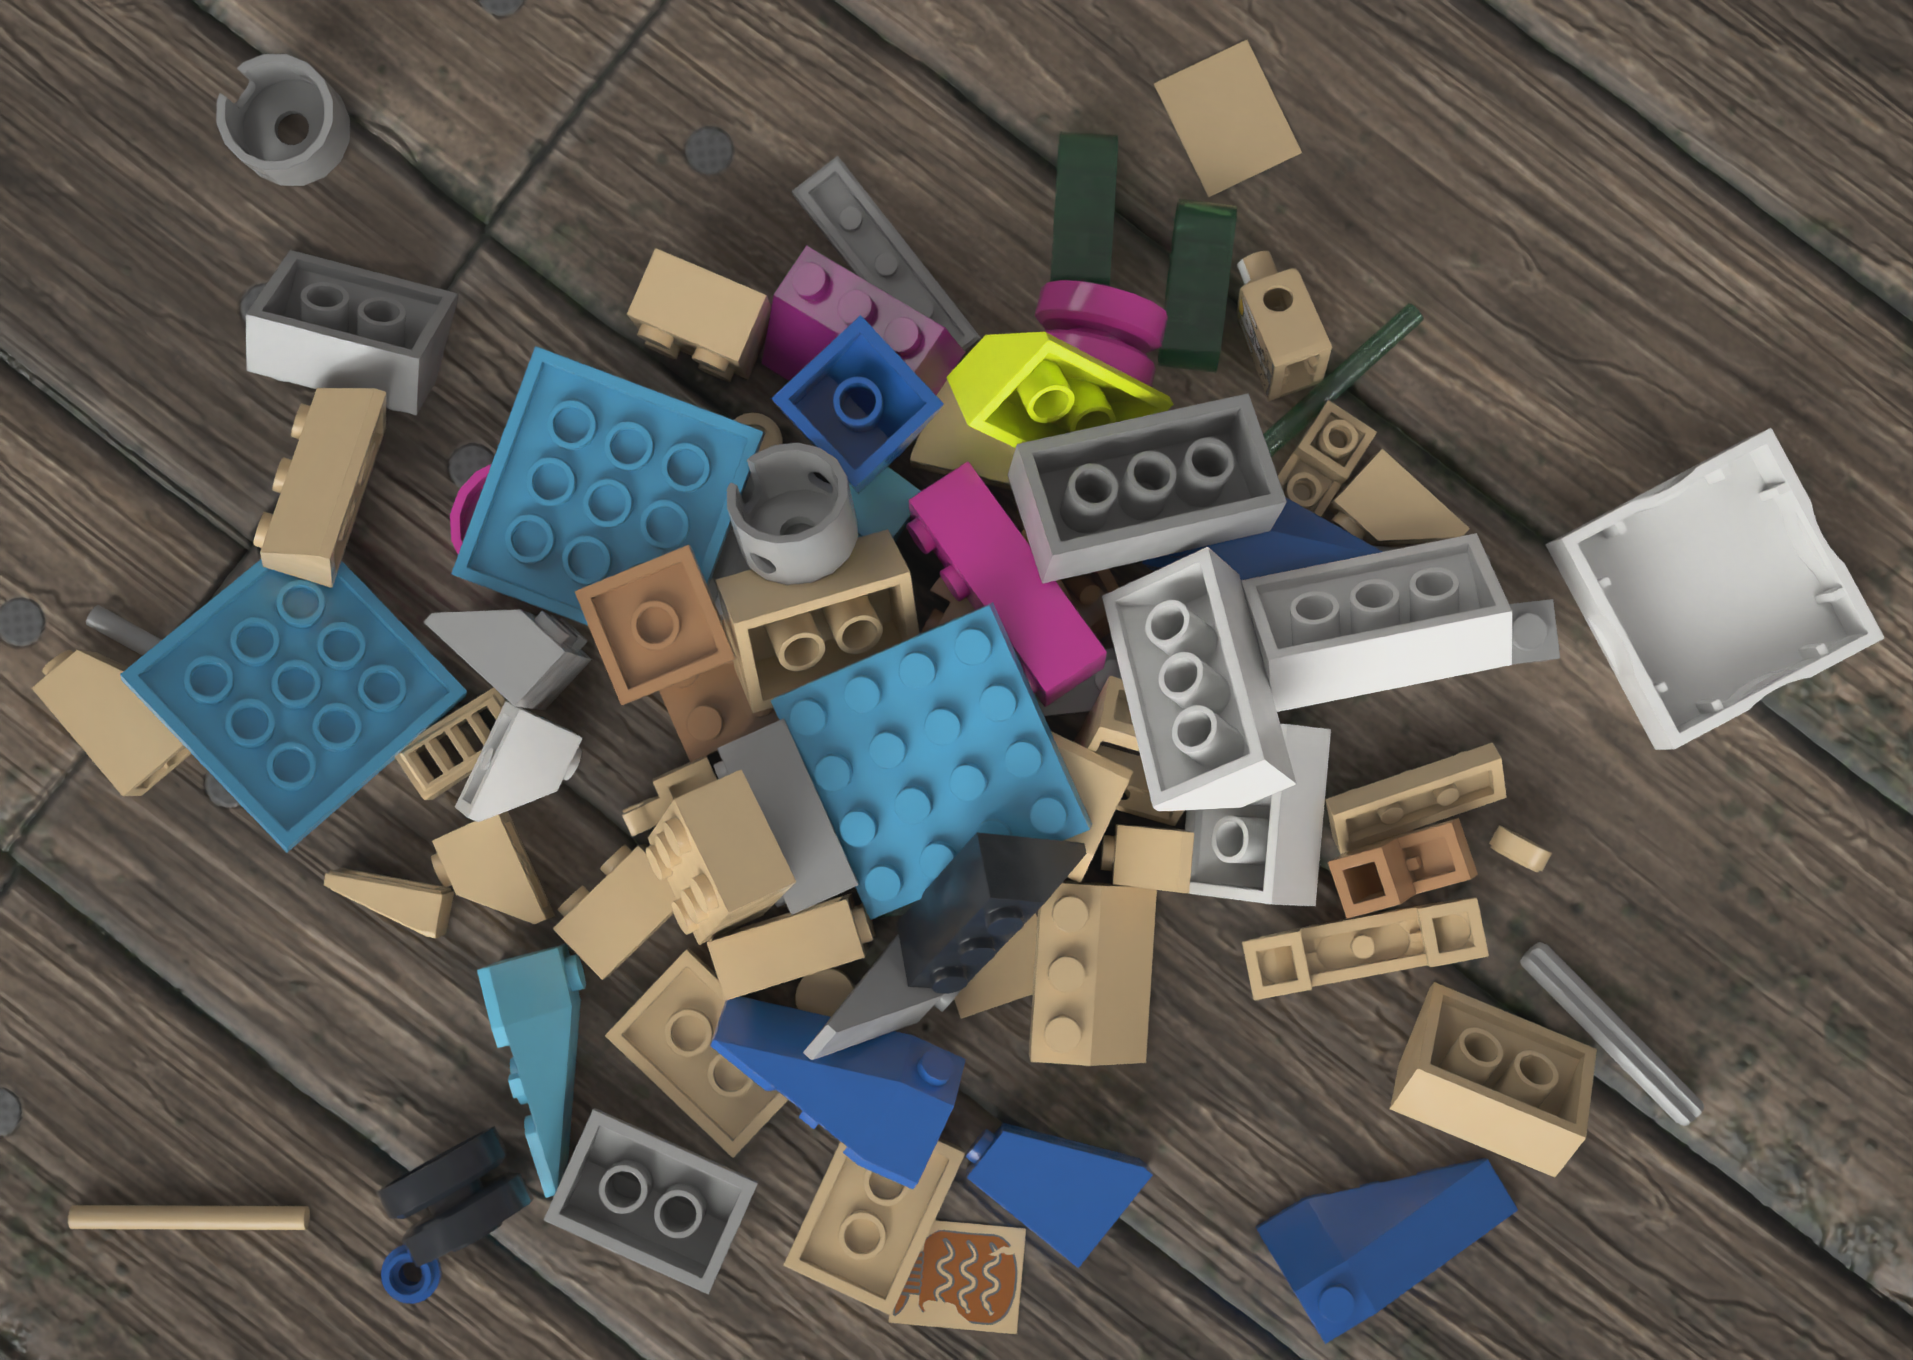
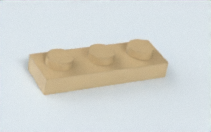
M1490 743L1325 799L1332 837L1340 854L1507 798L1502 758L1494 744Z

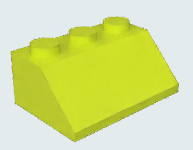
M1045 331L985 335L946 377L967 425L1016 448L1017 444L1165 412L1174 405L1170 396Z

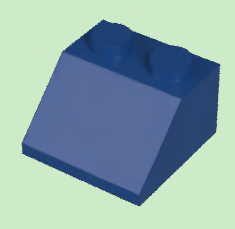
M861 315L771 398L780 411L813 446L823 449L838 460L847 476L848 483L858 494L904 452L944 406V403Z

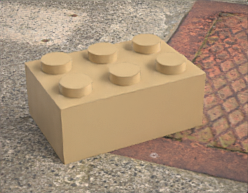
M888 529L859 537L850 557L834 573L812 583L785 585L766 580L752 569L715 580L727 635L737 656V659L733 660L734 668L753 713L773 708L770 700L778 695L919 635L910 571Z
M742 769L675 798L648 837L651 845L646 847L649 864L659 880L667 878L677 899L672 901L675 918L686 935L693 932L699 945L763 916L796 883Z

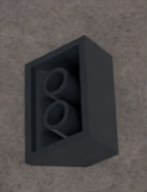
M977 832L922 893V898L915 901L897 922L908 987L932 988L934 992L940 994L954 993L964 989L974 976L995 957L999 950L1046 903L1087 854L1085 844Z

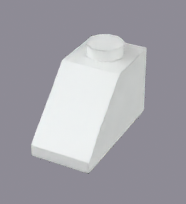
M505 701L455 808L467 818L481 822L557 792L562 780H569L578 767L582 754L581 749L578 747L583 737L565 727L521 707H515L510 702Z

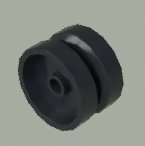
M495 1126L451 1147L376 1192L390 1219H405L427 1207L429 1208L431 1214L408 1228L402 1238V1242L416 1267L431 1262L450 1251H459L499 1228L504 1220L516 1214L534 1200L520 1173H505L484 1184L481 1183L479 1178L502 1164L508 1154V1150Z

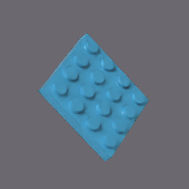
M535 346L451 574L585 625L588 624L574 591L686 545H691L707 586H709L732 524L727 510V488L730 483L737 485L742 498L751 473L747 459L759 452L765 432Z
M260 559L120 674L122 682L286 853L395 759V756L424 730L437 723L461 702L467 694V690L342 561L333 588L265 568L262 565V559Z
M993 602L770 700L779 720L784 719L853 873L859 882V885L855 887L870 920L920 900L922 893L977 832L1064 841L1086 832L1092 827V822Z

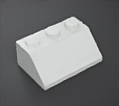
M1280 724L1296 785L1240 808L1187 810L1185 830L1194 832L1189 894L1275 905L1316 906L1331 729Z

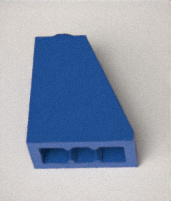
M1002 1123L994 1134L986 1128L965 1154V1157L971 1161L966 1168V1178L1077 1268L1081 1266L1153 1176L1149 1165L1140 1158Z

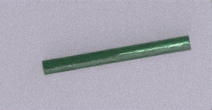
M1408 303L1263 433L1271 458L1317 417L1328 400L1333 403L1424 321L1423 315L1414 305Z

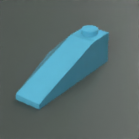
M567 944L499 960L477 970L497 1048L510 1046L513 1058H510V1075L508 1076L512 1096L517 1098L521 1105L528 1103L531 1115L524 1118V1131L545 1198L555 1195L568 1164L581 1004L578 990L586 988L581 960L577 954L570 956Z

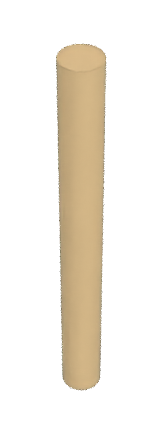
M72 1205L68 1215L70 1229L307 1230L310 1221L308 1206Z

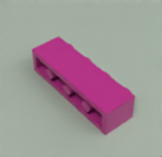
M969 461L909 499L911 522L906 524V527L912 539L924 554L932 550L945 567L940 571V575L956 600L960 602L967 598L975 610L992 602L994 603L1033 693L1036 694L1044 707L1104 668L1107 651L1056 581L1042 584L1030 545Z

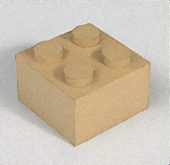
M655 248L627 315L639 330L637 336L646 340L644 344L646 347L673 359H677L679 352L682 351L691 355L694 361L700 363L698 366L700 370L730 382L733 374L749 379L766 339L771 305L767 295Z

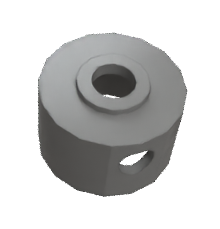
M263 54L243 62L237 69L249 80V83L238 101L233 103L221 93H219L217 98L216 123L225 145L260 177L281 186H304L326 177L341 162L350 141V117L340 95L309 63L288 54ZM291 114L304 116L309 124L307 137L296 145L282 143L278 136L280 121Z
M802 443L773 445L753 454L747 459L754 483V492L750 500L744 506L738 486L730 483L727 488V510L740 551L749 568L766 580L785 585L812 583L834 573L850 557L858 539L857 516L848 479L838 460L819 447ZM813 472H820L830 484L818 479ZM804 523L812 526V528L799 534L783 535L790 526Z

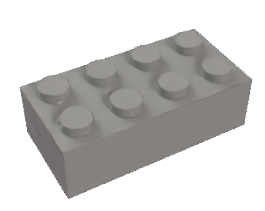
M1249 393L1020 443L1016 445L1008 472V478L1042 584L1271 531L1287 502Z

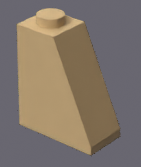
M66 650L45 665L42 670L45 677L32 687L33 691L122 797L142 796L191 755V752L122 682L120 674L128 668L127 666L98 652L84 650L73 652L72 650Z

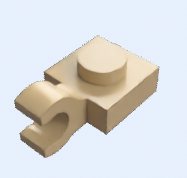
M707 755L653 778V784L658 792V796L640 801L622 810L624 813L622 814L631 836L656 826L675 798L718 780Z

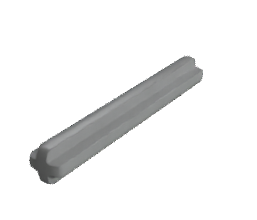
M1538 942L1526 951L1520 960L1521 966L1676 1123L1687 1126L1702 1113L1704 1109L1703 1102L1547 944Z

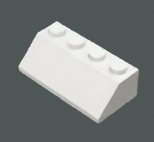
M1477 533L1241 580L1277 712L1512 665V609Z
M1206 547L1102 596L1154 809L1157 811L1240 808L1296 785L1240 575L1209 547Z

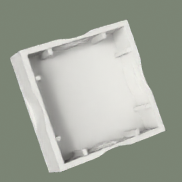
M1772 428L1744 439L1546 544L1549 553L1655 750L1676 749L1750 710L1754 704L1775 689L1790 682L1810 678L1885 638L1845 563L1839 559L1823 537L1813 512L1812 502Z

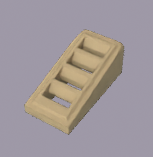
M494 687L424 730L395 756L424 800L435 799L471 774L482 750L476 753L459 726L468 721L482 744L485 745L491 731L479 713L488 708L497 720L505 701H507ZM446 735L464 760L456 766L439 742ZM425 749L428 750L443 773L436 779H434L418 755Z
M346 868L331 870L325 874L324 886L426 937L436 939L444 936L447 932L454 891L450 887L446 888L444 886Z

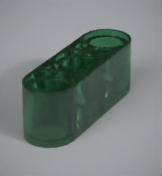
M1063 131L1059 133L1050 282L1068 280L1110 286L1118 135Z
M1178 199L1163 308L1167 313L1168 321L1162 346L1158 350V366L1217 372L1237 220V206Z

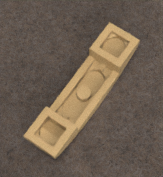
M1477 897L1356 916L1242 941L1254 1000L1312 990L1314 986L1426 965L1435 967L1489 956Z

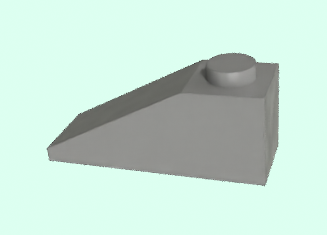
M897 934L803 1053L811 1060L913 1025L918 1023L933 1006L943 1012L960 991L940 994L934 992L932 988L908 987L899 935Z

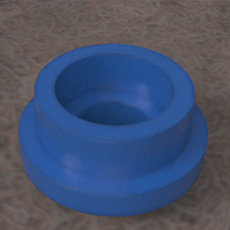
M403 1244L390 1252L384 1260L381 1269L382 1284L387 1293L395 1300L406 1304L419 1303L430 1297L437 1289L442 1275L441 1264L437 1258L421 1265V1280L417 1282L409 1281L404 1276L403 1267L405 1263L413 1261Z

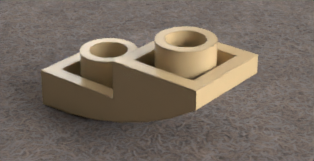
M1328 400L1277 475L1284 496L1321 517L1341 485L1348 479L1377 434V431Z

